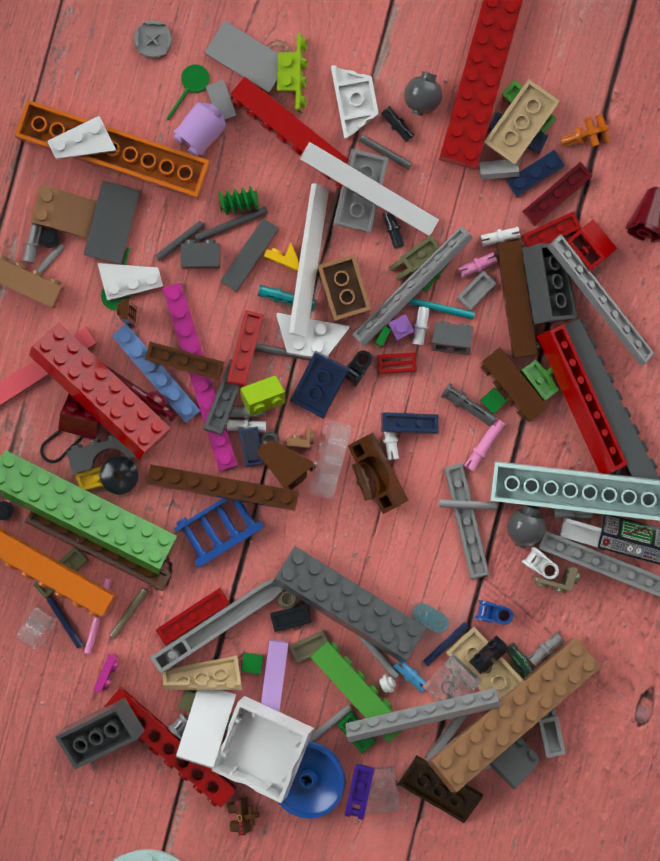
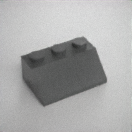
M520 737L489 765L514 790L535 769L540 758Z

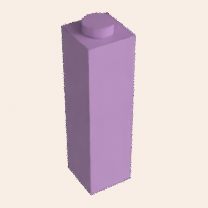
M270 639L261 704L279 712L289 642Z

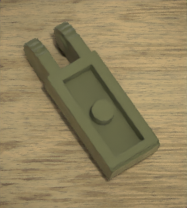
M431 235L401 256L400 260L391 265L389 269L393 271L402 263L405 264L407 269L396 277L399 281L409 273L417 270L440 246Z

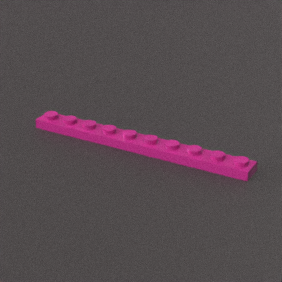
M178 283L162 288L181 350L204 356L182 284ZM189 372L205 424L216 397L211 378ZM226 427L222 436L207 431L219 471L237 466L238 464Z

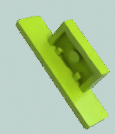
M297 33V52H278L277 91L296 92V110L299 113H302L303 107H306V96H303V89L307 85L306 77H304V69H307V59L304 58V50H307V39H304L301 33Z

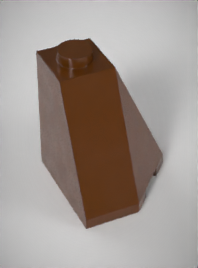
M274 440L264 441L258 446L259 449L256 451L284 489H294L307 478L308 470L312 472L317 467L313 461Z

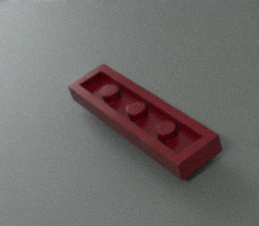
M580 161L524 209L522 213L533 226L537 225L593 175Z

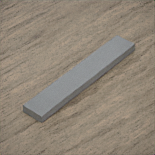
M463 463L444 467L451 500L472 501ZM454 508L470 579L488 576L489 570L474 509Z

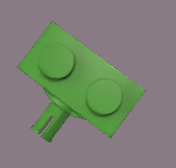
M536 359L520 371L543 401L559 390L552 379V375H554L552 368L550 367L546 370Z

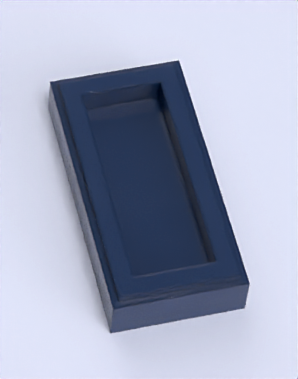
M258 426L239 429L245 467L264 464V461L256 452L261 444Z

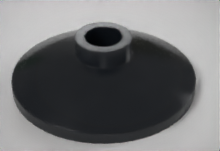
M112 457L101 468V483L110 493L117 495L126 494L138 482V469L133 461L126 457ZM116 472H121L122 477L120 479H116Z

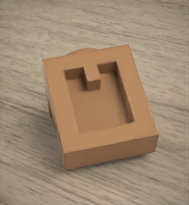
M307 428L306 440L303 439L302 435H291V438H287L286 446L310 448V444H314L315 433H311V428Z

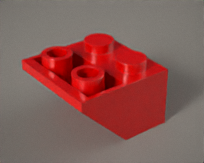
M594 219L567 240L568 244L590 271L618 249Z

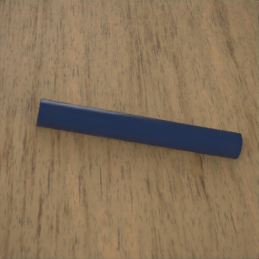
M52 596L46 600L77 649L83 646V642L54 597Z
M463 622L423 662L429 666L469 626Z

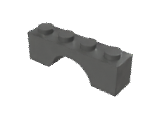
M113 435L108 436L107 441L101 442L100 439L90 441L89 446L82 447V444L71 446V450L67 451L73 474L94 469L96 458L107 449H118L128 459L136 458Z

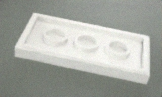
M197 690L176 754L177 758L213 769L236 694L223 690Z

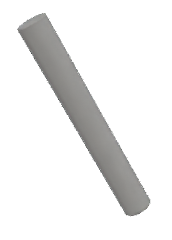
M59 243L36 271L43 274L65 247Z
M439 500V507L497 510V502Z
M357 635L393 679H396L400 674L379 649Z
M346 705L314 731L309 741H316L353 710L350 705Z

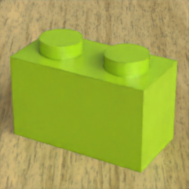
M276 375L240 388L241 400L250 416L261 414L266 410L285 404V391Z

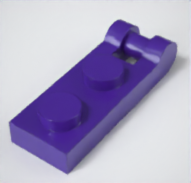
M355 764L344 816L350 817L352 815L360 820H364L374 767ZM353 804L360 805V809L352 808Z

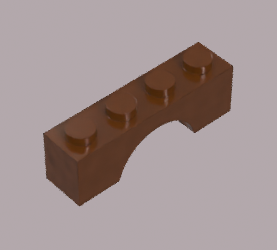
M374 433L348 445L355 462L366 466L374 476L376 482L374 498L383 514L409 501Z

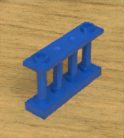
M225 498L189 520L185 517L176 523L178 526L174 528L177 532L182 529L198 554L196 555L198 559L194 561L198 568L264 528L261 521L256 522V520L252 519L241 501L232 500L247 524L245 525L247 529L243 532L236 530L221 504L229 500ZM213 509L216 510L230 533L229 537L231 539L225 543L219 539L205 516L206 513ZM199 519L214 544V549L209 553L206 550L204 551L189 526L190 523Z

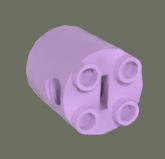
M197 102L183 118L180 126L173 131V139L180 145L184 143L189 147L187 151L190 154L202 157L206 149L216 141L226 128L222 112L212 104Z

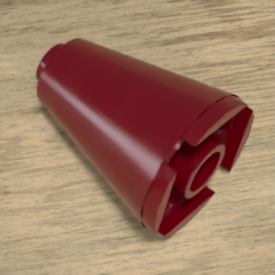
M652 187L646 191L626 225L627 233L638 240L644 241L645 238L651 239L650 242H660L659 187Z

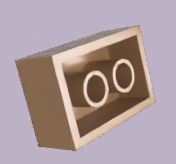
M355 254L318 265V271L334 323L371 312Z

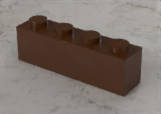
M500 347L480 362L483 365L481 366L482 371L487 376H492L495 380L493 381L494 386L499 391H504L507 395L505 399L511 406H516L519 410L517 414L523 421L527 420L530 422L548 408Z

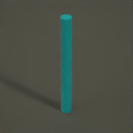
M412 298L407 303L468 319H474L475 312L417 298Z

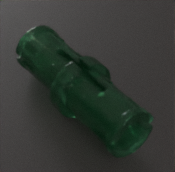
M515 642L507 646V654L514 661V666L518 667L525 677L535 670L527 660L528 657L523 655Z

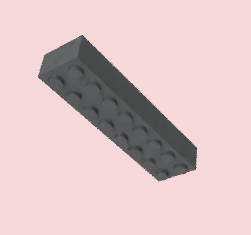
M294 546L273 580V583L401 663L408 660L426 629L425 626Z

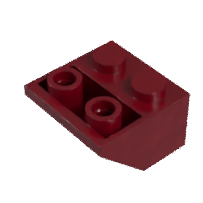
M68 394L60 413L58 430L95 440L101 423Z

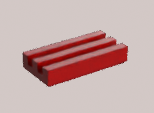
M416 352L377 355L378 374L417 372ZM412 357L411 361L382 362L384 358ZM413 365V368L382 370V366Z

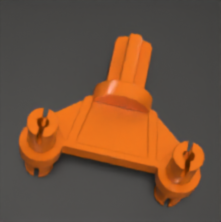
M603 114L595 116L598 128H594L591 117L583 119L587 131H584L582 127H578L575 129V132L562 136V146L568 147L576 143L580 145L585 144L587 136L590 138L592 147L597 146L600 143L596 133L601 132L603 144L610 142L611 139L607 131L609 126L606 125Z

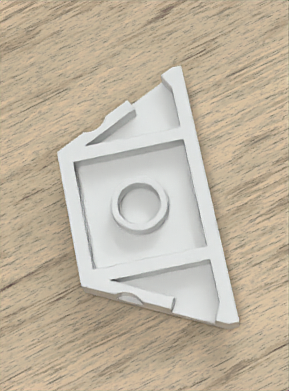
M333 65L331 66L343 136L344 139H347L379 114L372 76L358 74L355 71L344 70Z
M277 313L276 315L285 349L289 355L312 358L314 352L318 351L329 356L342 337L349 331V326L309 319L307 338H301L289 333L291 315Z

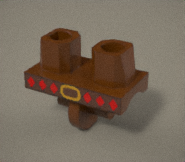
M241 797L227 804L229 814L236 813L237 820L230 821V831L239 833V836L251 832V826L255 825V818L260 817V813L254 812L253 805H248V797Z

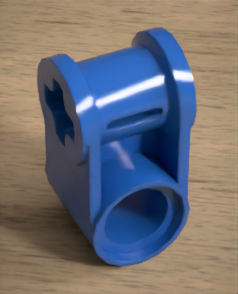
M479 600V611L475 619L505 625L512 621L513 613L508 607ZM502 610H507L510 614L509 618L505 621L499 619V613Z

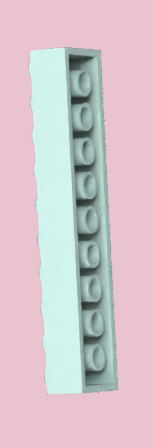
M496 461L491 501L660 521V480Z

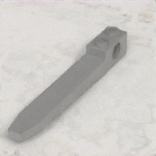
M274 579L262 583L150 657L160 674L272 601L284 589L274 584Z

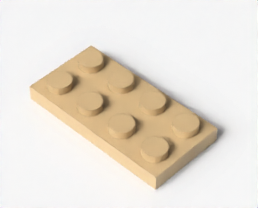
M528 79L486 138L484 144L515 165L560 101Z
M473 626L446 653L481 691L497 688L500 700L523 679L503 657L497 661L491 658L490 660L494 664L486 673L483 672L480 675L469 661L487 645L488 641Z

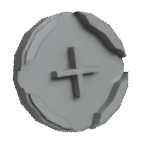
M146 21L135 31V47L146 58H161L171 49V32L160 21Z

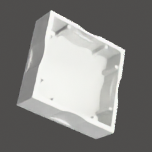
M244 696L236 705L228 726L226 739L219 749L211 771L235 782L243 783L256 792L282 803L288 796L314 728Z

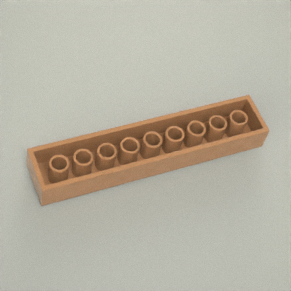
M577 637L570 639L499 700L500 707L484 712L429 759L427 763L451 792H458L598 671L601 666Z

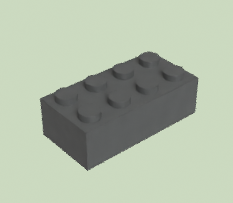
M550 243L522 248L534 324L557 323L577 319L571 277L547 248Z
M123 698L64 727L55 738L74 769H77L137 740L145 730L126 698Z

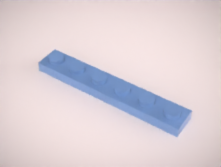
M127 324L112 335L155 388L166 397L168 403L185 423L189 422L200 412V409L161 364L145 360L148 348Z

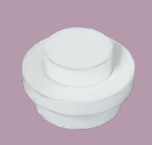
M385 674L383 678H380V685L385 693L394 692L396 683L393 677Z

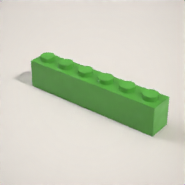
M327 640L310 656L365 718L393 712L390 709L393 706L386 698L382 700L377 695L379 693L378 689L373 684L369 686L365 682L366 676L360 670L355 671L352 667L354 663L348 656L343 657L339 653L341 649L334 641L330 643ZM403 730L383 734L382 736L389 743Z

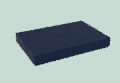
M315 351L290 401L324 418L350 368Z

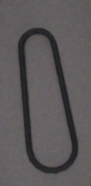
M58 430L42 443L40 454L47 462H58L67 454V451L71 450V446H75L83 436H80L59 458L49 460L43 454V447L61 432Z

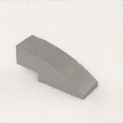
M554 708L537 722L547 758L566 754L558 716Z

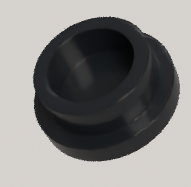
M46 229L42 232L40 240L45 247L53 248L58 245L60 236L56 230Z
M6 501L0 502V520L10 519L14 513L13 506Z

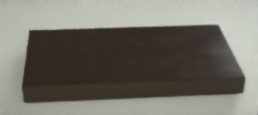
M418 755L415 756L398 782L399 786L462 823H465L483 797L481 792L467 784L458 792H451L427 761Z

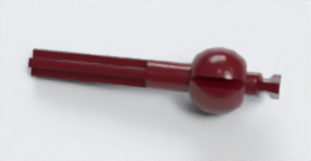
M106 366L158 416L169 417L171 422L175 419L177 414L170 412L171 409L167 407L168 401L162 393H147Z

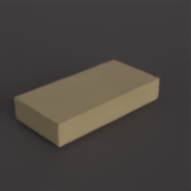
M321 630L288 647L297 664L310 658L328 639L324 630Z

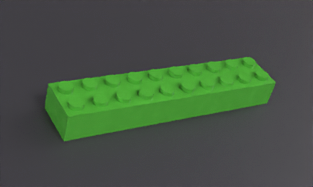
M4 450L0 457V496L159 575L176 542V535Z

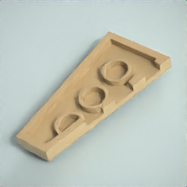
M238 656L171 668L162 673L165 690H242Z

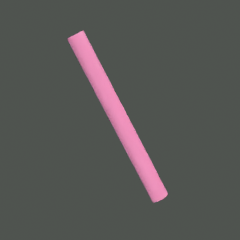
M105 578L103 587L110 590L113 580ZM102 617L93 618L84 653H92Z

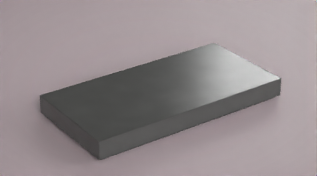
M102 181L84 251L85 256L121 265L140 190Z

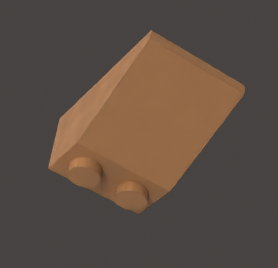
M40 185L31 223L88 239L97 201Z

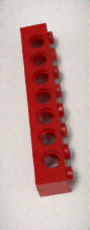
M120 687L104 707L126 698L136 717L142 718L145 721V727H143L145 731L137 740L141 743L146 742L153 754L156 756L161 755L168 767L177 769L179 771L178 775L183 780L192 782L194 784L193 788L198 793H204L208 796L207 800L216 807L218 805L221 808L236 791L237 787L226 777L211 771V768L189 762L186 766L181 765L179 758L176 757L181 739L176 737L162 721L123 687ZM157 731L160 734V739H151L150 732ZM172 744L175 750L172 753H168L165 751L164 746ZM200 769L203 771L204 776L196 778L193 771ZM208 783H217L218 789L211 791L208 788Z

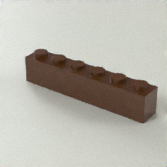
M520 240L497 243L496 245L513 359L534 356L540 350L539 340L535 339L534 334L537 331V325L532 320V308L529 301V289L523 261L522 248H525V246L521 245Z

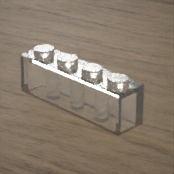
M334 420L325 423L322 433L326 434L325 441H320L318 452L321 453L320 460H315L317 467L313 470L316 471L315 479H310L308 487L312 495L333 500L352 425Z

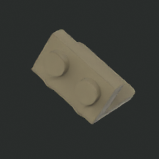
M567 565L562 584L532 576L531 579L535 581L537 586L548 588V585L554 586L553 590L566 593L567 590L572 591L574 584L578 583L580 573L577 572V568Z

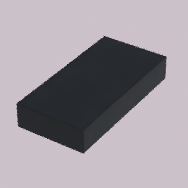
M307 604L270 613L274 632L312 623Z

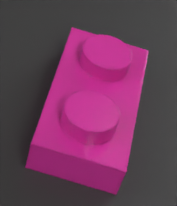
M113 653L108 655L93 690L99 693L103 689L107 690L111 682L109 675L111 671L115 672L119 661H116L117 655Z

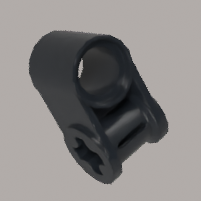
M365 350L359 351L347 365L350 369L345 378L352 382L354 387L358 385L372 362L371 354ZM360 354L368 355L369 361L367 364L362 365L358 362Z

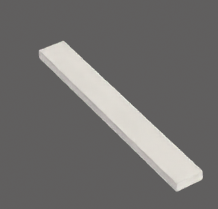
M311 142L308 143L300 157V160L427 236L431 235L439 221L436 217Z
M311 184L289 328L290 334L301 338H307L329 189L319 184Z

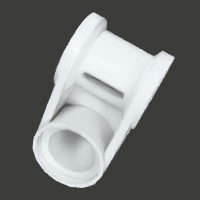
M532 546L530 554L521 562L546 579L557 577L559 573L558 566ZM548 565H552L555 569L552 576H547L544 572L545 567Z

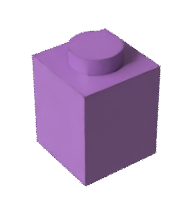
M406 314L388 323L396 342L414 333Z

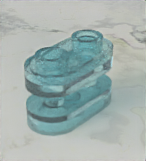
M424 602L414 605L412 614L416 621L437 633H442L448 629L449 620L445 614Z

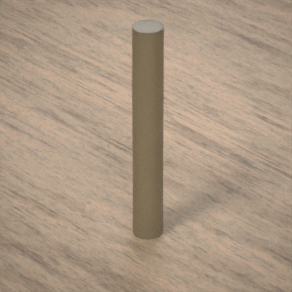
M142 587L110 632V636L113 638L118 636L148 594V590Z

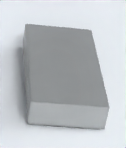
M224 80L206 86L212 105L222 112L224 121L237 117Z
M508 160L479 162L481 180L519 177L518 162L515 165Z
M483 270L457 299L471 311L497 283Z

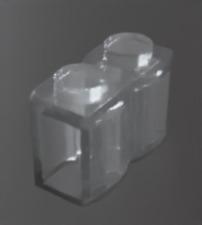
M37 604L20 628L15 639L32 650H35L37 647L41 648L46 641L45 634L47 631L52 632L57 624L55 622L56 616Z

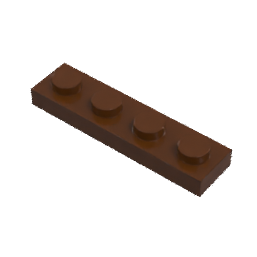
M121 299V304L117 305V315L127 325L136 326L137 306L130 300Z
M149 342L145 360L215 380H220L224 366L223 361L154 342Z

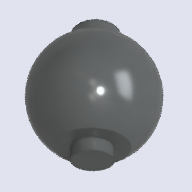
M422 71L421 76L414 77L406 85L404 99L407 106L413 109L412 113L423 116V113H431L440 105L442 89L436 81L437 75Z
M525 505L524 509H519L510 516L507 523V531L516 546L521 548L533 546L543 538L546 525L543 517L539 514V507Z

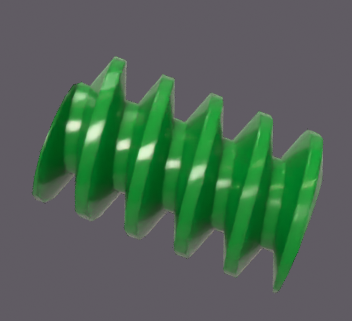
M249 186L248 192L242 187L240 193L234 189L233 195L230 194L229 190H226L225 196H223L221 191L218 193L221 213L224 210L226 215H229V210L231 209L235 214L237 207H239L241 212H244L245 206L251 211L252 205L255 206L256 210H259L257 190L254 191L251 186Z

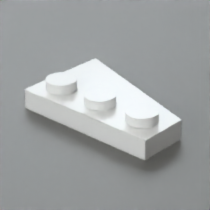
M100 116L47 141L57 160L80 157L82 155L117 152Z
M98 263L107 301L163 287L157 267Z

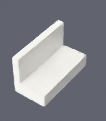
M564 518L559 536L597 547L602 528Z

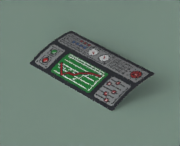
M604 514L597 548L660 565V528L615 515Z

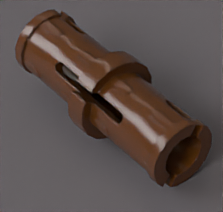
M360 463L352 464L351 466L357 478L356 483L362 491L364 501L373 499L375 493L365 466Z

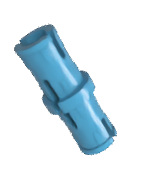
M398 661L403 668L395 663L393 667L405 677L407 682L413 684L420 693L425 690L420 683L425 688L429 686V683L417 674L418 671L416 669L413 670L406 662L401 663Z

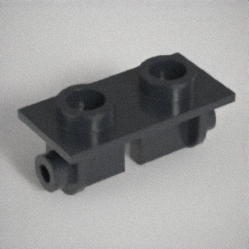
M495 636L474 655L469 663L480 675L483 672L486 673L494 664L490 659L494 658L497 661L507 652L508 647L498 636Z

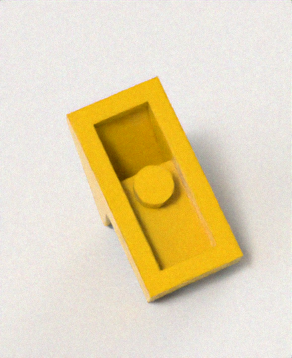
M290 243L285 256L282 255L283 252L274 248L266 250L265 259L298 272L299 261L292 243Z

